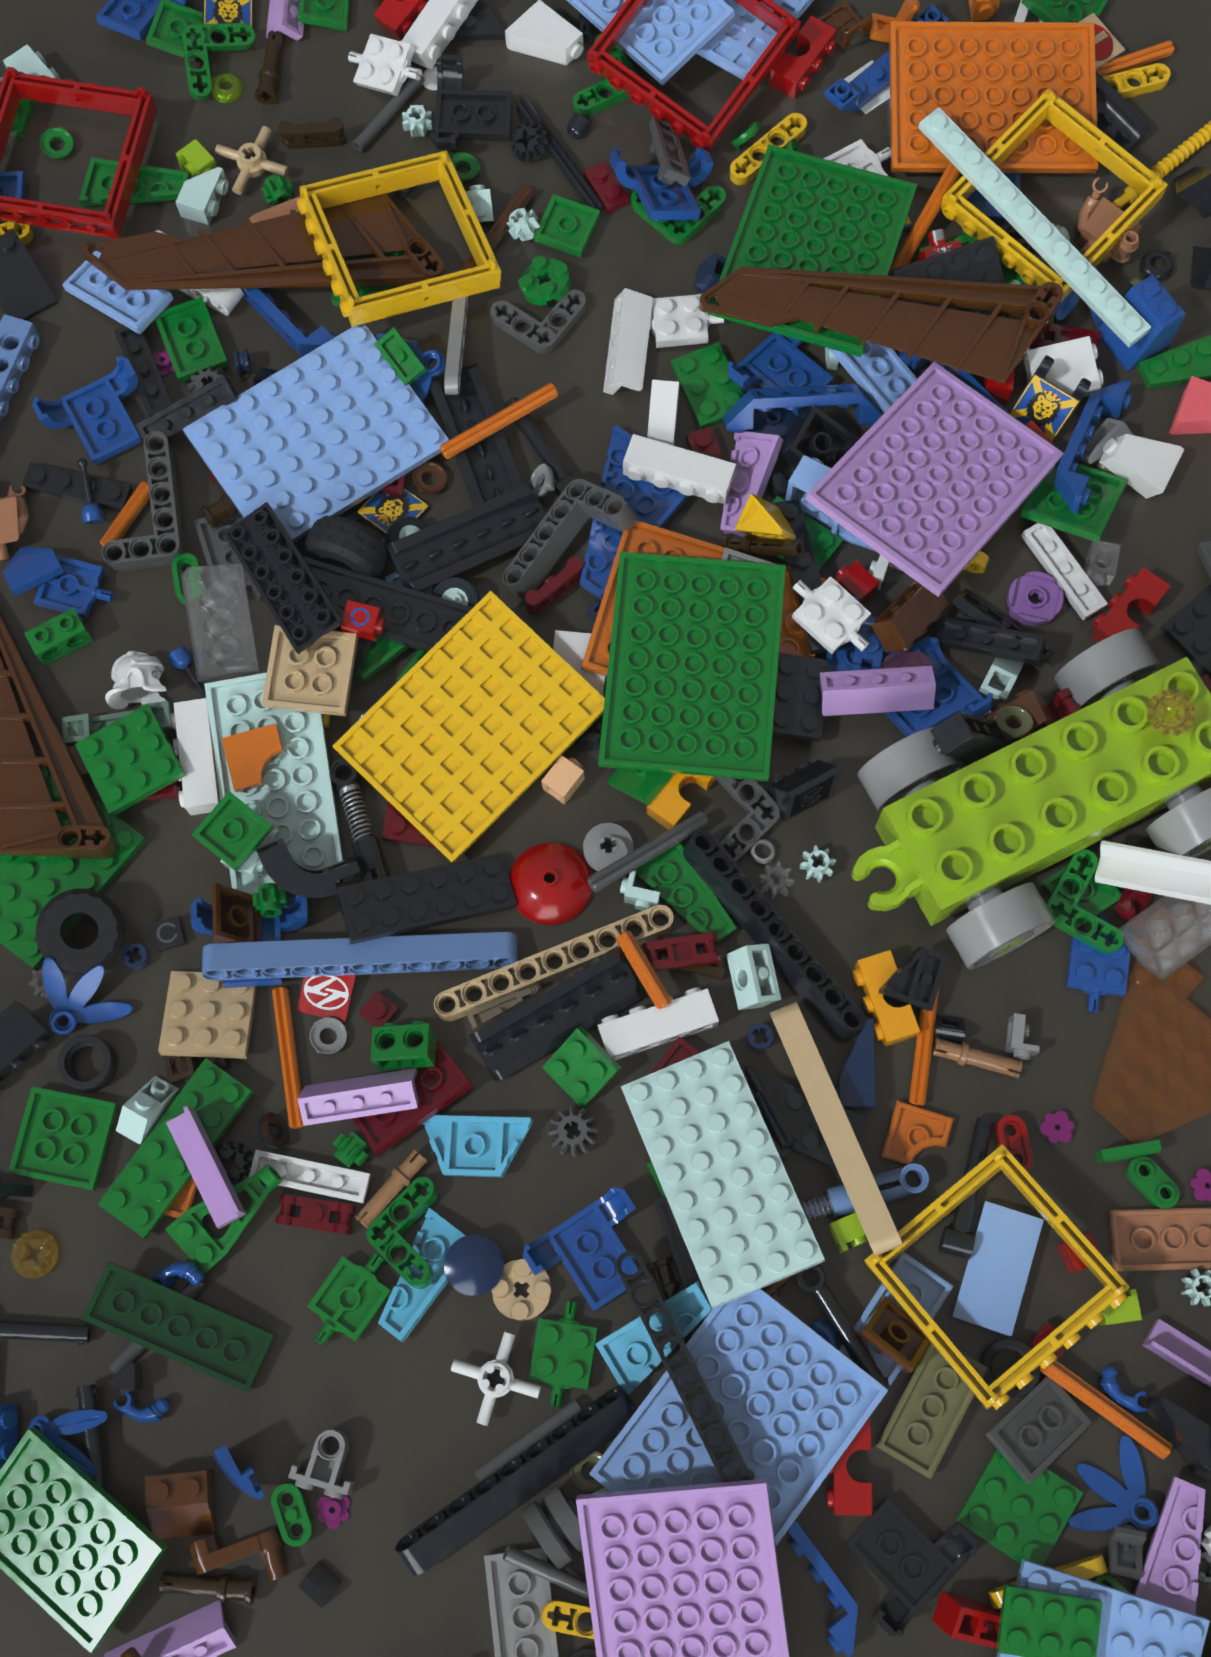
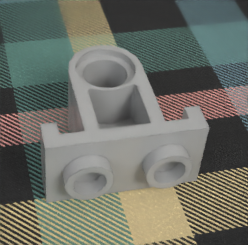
M332 1429L322 1432L317 1437L306 1473L301 1472L302 1465L295 1464L291 1467L288 1478L296 1480L295 1486L307 1490H312L313 1486L325 1489L324 1495L337 1499H342L343 1494L349 1495L352 1493L355 1481L347 1480L344 1482V1485L339 1484L349 1451V1440L346 1434L340 1430ZM331 1436L339 1441V1449L334 1455L328 1453L325 1449V1442Z

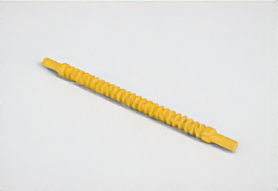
M1211 120L1203 128H1200L1198 132H1195L1193 136H1190L1187 141H1184L1182 145H1179L1177 149H1174L1172 153H1169L1167 157L1162 158V161L1152 166L1151 171L1163 179L1164 176L1168 175L1169 171H1173L1174 167H1178L1179 163H1183L1185 159H1188L1190 155H1193L1195 151H1198L1200 147L1209 142L1211 138ZM1127 186L1122 190L1121 196L1112 203L1121 209L1127 203H1133L1140 194L1130 186Z

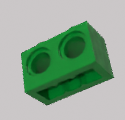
M74 607L24 633L35 655L45 667L94 642Z
M414 1021L410 1025L386 1023L381 1027H373L370 1060L378 1070L435 1067L436 1033L429 1023ZM423 1040L419 1046L413 1047L416 1041ZM395 1042L392 1047L385 1049L388 1043Z

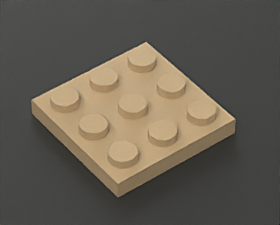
M275 625L262 706L272 709L346 716L358 643L357 633L331 631L303 652L297 654L279 625Z
M171 971L158 1049L159 1054L165 1056L247 1059L257 986L224 988L223 980H207L202 977V972Z

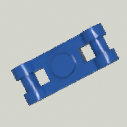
M870 616L860 626L858 633L870 644L862 652L855 646L851 671L880 669L884 648L875 634L867 633L868 627H872L871 624L878 617ZM861 662L871 664V668L861 667Z

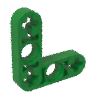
M245 23L191 24L184 28L182 32L183 55L188 91L193 99L204 101L211 94L212 83L207 51H241L250 49L255 40V32L250 25ZM214 32H221L226 40L223 43H216L211 35ZM229 32H233V33H232L233 42H229V41H230V33H229ZM240 32H245L247 41H242V38L239 37ZM191 33L195 34L197 38V49L192 50V40L189 38ZM193 57L200 58L204 63L203 67L199 69L193 68L190 65V59ZM197 76H201V85L206 87L202 93L199 92L198 88H195Z
M599 34V35L596 36V38L594 39V43L596 42V40L599 38V36H600L601 34ZM615 45L609 55L622 62L624 66L637 74L624 51ZM605 79L577 92L573 97L574 113L577 112L584 117H589L630 97L622 89L619 91L612 87L608 79ZM610 90L613 95L604 98L600 95V92Z
M713 185L706 188L695 198L701 212L704 214V217L699 220H650L642 202L638 203L640 198L636 190L631 195V207L636 214L675 245H683L691 240L723 210L726 203V192L722 187ZM675 229L678 230V231H681V230L683 229V230H684V234L681 233V232H678V233L676 234V233H675Z
M1081 850L1075 853L1069 861L1046 905L1052 915L1054 910L1051 908H1055L1057 905L1062 907L1061 913L1068 917L1072 912L1076 914L1070 920L1069 925L1065 923L1068 918L1064 915H1059L1057 918L1054 917L1056 922L1053 926L1101 953L1113 954L1123 945L1124 939L1121 931L1077 906L1098 866V858L1092 851ZM1086 858L1088 859L1087 865L1090 867H1086L1080 876L1075 874L1080 866L1079 861ZM1067 880L1074 881L1078 886V892L1074 895L1067 894L1063 889V883ZM1083 918L1089 921L1091 925L1090 932H1079L1075 925L1076 920ZM1097 927H1100L1101 930L1098 934L1104 937L1111 934L1114 936L1112 941L1116 944L1112 943L1110 946H1106V940L1103 937L1097 935L1095 939H1092L1091 936L1096 932Z
M427 1177L415 1179L370 1224L366 1233L369 1243L415 1289L428 1287L433 1281L434 1272L432 1267L402 1235L438 1198V1187ZM422 1187L429 1192L425 1197L419 1192ZM410 1198L418 1204L416 1207L409 1201ZM408 1206L410 1210L408 1217L401 1221L397 1220L396 1212L398 1209ZM389 1219L397 1226L395 1229L387 1223ZM380 1230L386 1235L383 1240L377 1235ZM399 1247H405L407 1249L406 1257L402 1261H394L393 1254L395 1250ZM412 1263L421 1270L423 1274L421 1279H418L413 1271L408 1268Z

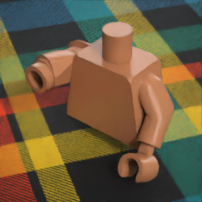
M1100 177L1093 181L1092 188L1094 191L1092 195H1088L1079 212L1077 229L1081 233L1078 242L1083 246L1079 251L1082 255L1124 213V211L1106 198L1098 199L1109 188L1107 182L1103 190L1096 189V184L1099 182ZM1138 222L1131 231L1125 232L1117 245L1102 261L1108 262L1113 259L1118 263L1127 262L1130 259V254L1139 246L1138 235L1142 225Z
M22 485L19 494L14 493L12 486H10L8 496L0 498V560L10 558L6 543L19 541V535L24 532L29 518L26 500L24 499L26 488Z

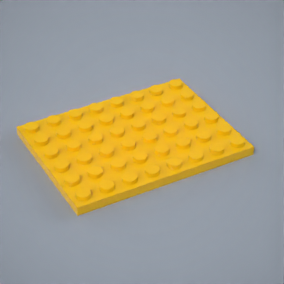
M490 591L332 747L451 863H454L604 712L605 698Z

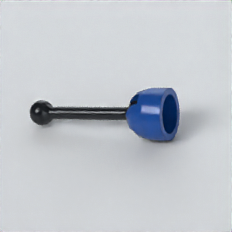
M80 458L77 461V465L81 468L88 503L82 509L83 524L102 522L105 520L103 511L92 500L86 469L88 461Z
M186 646L172 651L167 657L171 665L179 670H185L203 698H206L205 689L190 668L192 657Z

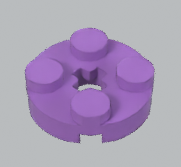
M1037 571L1025 573L1024 576L1014 580L1007 594L1010 616L1029 626H1046L1051 623L1061 610L1064 600L1061 588L1059 590V587L1055 584L1056 580L1046 573ZM1033 593L1038 594V599L1042 600V603L1033 604L1028 597H1032Z

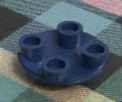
M469 1234L459 1238L450 1246L445 1256L443 1268L448 1282L455 1290L465 1295L477 1296L489 1292L498 1284L504 1270V1259L500 1248L494 1241L483 1235Z

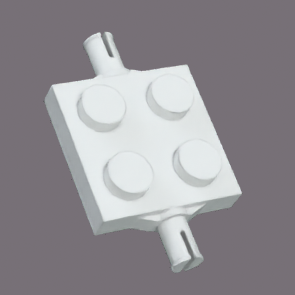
M370 34L363 54L354 51L349 52L351 56L348 55V61L359 64L353 82L358 86L398 97L401 86L408 77L416 80L421 79L422 70L411 67V59L416 48L409 43Z
M860 139L824 159L888 176L883 170L881 162L891 158V150H889V147H886L882 151L874 153Z
M702 294L653 298L650 330H652L655 336L656 348L708 343L709 324L724 323V319L708 315V312H701L699 310V300Z
M830 576L820 587L813 591L802 580H799L794 585L793 589L804 598V601L793 613L792 618L825 649L833 654L841 645L849 641L861 652L866 649L870 643L858 631L860 626L870 617L871 613Z

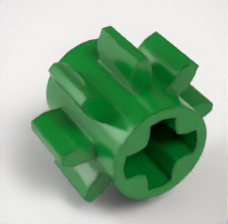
M278 174L269 176L264 182L265 187L261 188L268 205L274 203L276 206L291 200V195L295 194L289 177L282 179L281 175Z
M276 883L262 884L258 887L259 893H252L255 912L260 911L261 916L265 918L280 916L282 908L288 907L286 890L280 889V886Z
M352 1131L347 1137L340 1133L332 1143L337 1147L333 1155L348 1168L354 1162L361 1166L369 1156L364 1152L368 1144Z

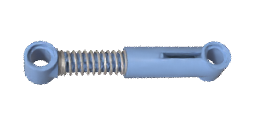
M916 1163L873 1175L878 1187L896 1182L897 1187L880 1191L885 1203L915 1196L925 1190L929 1183L928 1172L923 1166ZM912 1172L919 1177L918 1187L913 1188L907 1185L905 1181L906 1173ZM844 1184L827 1188L825 1195L821 1193L820 1197L815 1195V1198L811 1196L810 1200L808 1198H805L804 1201L800 1199L802 1209L809 1221H811V1218L816 1220L817 1216L821 1218V1215L826 1217L827 1213L830 1216L832 1214L835 1218L855 1212Z

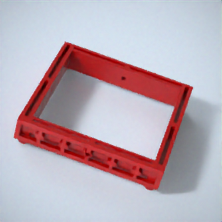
M626 0L587 52L589 69L594 74L603 75L607 78L610 85L619 91L622 89L629 94L630 99L635 104L644 105L656 119L666 121L675 133L688 137L696 148L700 147L709 153L797 35L801 23L772 0H733L776 31L777 34L708 127L609 55L618 43V40L649 1ZM761 2L767 5L769 8H771L773 12L769 10L767 7H765L763 4H761Z
M8 67L0 85V164L21 99L132 116L104 211L100 212L0 196V212H3L0 213V220L113 239L120 238L158 110L152 93H148L143 87H138L137 91H132L120 87L100 86L95 83L75 82L70 79H55L45 75H29L18 72L13 67Z

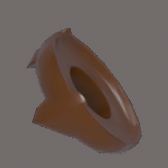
M427 461L414 469L412 479L419 494H435L440 492L446 485L447 475L441 465ZM426 474H431L436 478L437 482L434 485H426L422 481V477Z

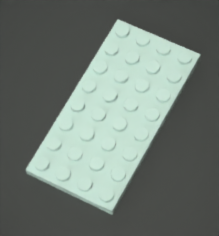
M267 673L204 683L220 801L230 791L258 815L273 820L278 825V840L283 838L290 856L301 867L320 870L343 861L333 784L329 774L330 764L322 714L264 708L262 706ZM276 723L284 752L274 756L266 765L262 786L235 792L222 738ZM229 869L232 888L251 895L252 893H259L258 887L260 885L275 883L266 871L260 872L258 878H254Z
M729 1041L621 1086L712 1309L825 1262Z

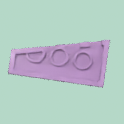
M746 431L734 433L736 445L735 450H732L730 461L736 464L735 476L723 507L720 530L725 534L732 533L736 536L745 537V534L735 530L736 524L750 494L752 493L760 498L763 497L784 441L779 435Z
M1173 1476L1143 1564V1577L1137 1582L1134 1595L1196 1614L1205 1489Z

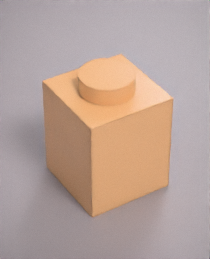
M561 755L542 779L543 790L565 805L585 779L584 770H582L583 766L573 758L568 760Z

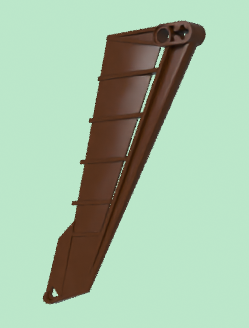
M386 193L322 209L343 258L373 255L374 257L344 261L355 287L404 286L443 276L444 263L428 241L418 234ZM295 209L290 210L288 215L256 223L246 219L244 220L246 224L244 226L212 234H206L203 229H200L198 231L201 236L187 240L159 232H151L97 243H85L83 245L85 259L125 290L331 287L332 281L330 275L326 276L322 263L284 265L324 260L322 254L317 255L314 246L315 238L313 234L309 235L307 231L305 214L301 215ZM103 250L99 258L93 254L94 251ZM403 251L404 256L386 257L383 253ZM274 265L276 266V267H266V268H255V267L274 266Z
M741 266L702 293L699 300V310L768 327L801 320L814 324L813 331L817 333L821 327L859 338L861 339L860 345H865L869 341L907 353V358H912L914 355L952 367L954 371L962 370L1004 384L1055 315L1063 297V289L1055 282H1046L1042 286ZM869 295H877V296H882V297H889V298H891V299L881 298V297H875V296H869ZM715 296L718 306L709 304L708 301ZM899 299L939 304L942 306L936 307L906 301H899ZM950 306H953V307H960V308H967V309H975V310L989 311V312H992V314H991V315H985V314H979V313H973V312H967V311H960V310H954V309H948V308H949ZM1000 313L1023 317L1022 320H1015L998 316Z
M0 615V649L9 669L5 670L0 657V855L61 856L73 859L109 858L116 852L117 842L111 835ZM9 679H13L26 713H20ZM24 723H31L44 757H36ZM40 767H49L63 802H52ZM56 812L68 813L72 825L61 828ZM78 838L74 845L67 846L70 840Z

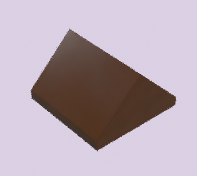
M219 883L212 884L214 943L262 942L260 911L255 912L252 895Z
M886 1296L857 1332L862 1339L904 1373H911L930 1343L929 1339L909 1315Z

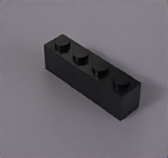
M960 711L930 730L934 737L932 740L933 745L941 755L974 762L1012 744L1011 740H1005L997 729L994 720Z

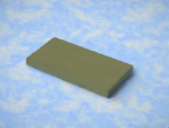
M931 1342L876 1445L877 1448L929 1479L933 1478L975 1396ZM961 1353L983 1379L988 1368Z

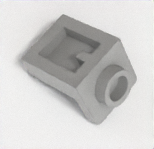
M1014 1013L1008 1018L1005 1052L1013 1053L1014 1058L1029 1060L1031 1056H1035L1040 1052V1046L1023 1043V1041H1027L1029 1036V1024L1025 1023L1026 1015Z

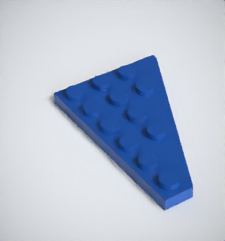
M615 425L612 429L601 487L622 496L635 512L637 521L663 528L689 496L683 495L671 488H659L653 483L643 480H632L628 476L623 475V460L632 435ZM593 519L584 567L580 578V586L602 600L623 531L616 530Z

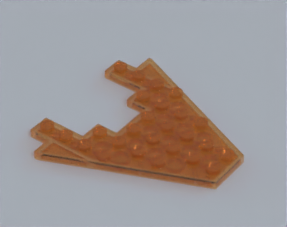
M1157 901L1151 906L1126 988V995L1121 1004L1091 1103L1095 1110L1134 1144L1146 1142L1211 1113V1020L1186 999L1204 977L1182 959L1211 926V911L1199 902L1192 901L1178 918L1173 916Z

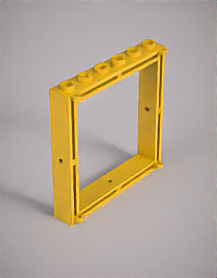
M1047 89L993 144L985 155L999 167L1044 119H1047L1140 194L1132 205L1083 254L1084 258L1095 268L1117 245L1123 234L1131 231L1163 198L1168 184L1050 89ZM1108 147H1110L1112 150H1114V151H1115L1117 154H1119L1121 157H1119L1118 155H1116V154H1115L1113 151H1111ZM963 175L942 198L940 209L945 217L956 221L967 235L974 236L977 240L994 236L998 256L1007 268L1014 269L1019 273L1022 280L1028 285L1042 286L1046 282L1059 284L1063 289L1062 302L1073 289L1048 266L966 200L976 188Z
M447 150L299 187L300 198L297 199L299 212L301 215L305 214L306 228L309 235H314L317 255L322 254L324 272L326 276H331L332 291L335 297H340L342 315L344 318L348 317L352 327L500 288L501 269ZM439 180L477 267L359 297L322 209Z
M1003 1144L898 1231L903 1245L877 1256L872 1253L864 1260L869 1269L987 1410L992 1406L998 1410L1010 1399L1007 1394L1015 1386L1020 1390L1034 1379L1031 1372L1039 1366L1043 1370L1046 1369L1058 1358L1054 1354L1064 1345L1068 1350L1081 1339L1078 1332L1085 1326H1088L1090 1329L1094 1328L1105 1318L1101 1313L1111 1305L1115 1310L1128 1298L1125 1294L1129 1289L1128 1284ZM1002 1170L1104 1285V1288L988 1386L888 1267V1264L996 1173Z

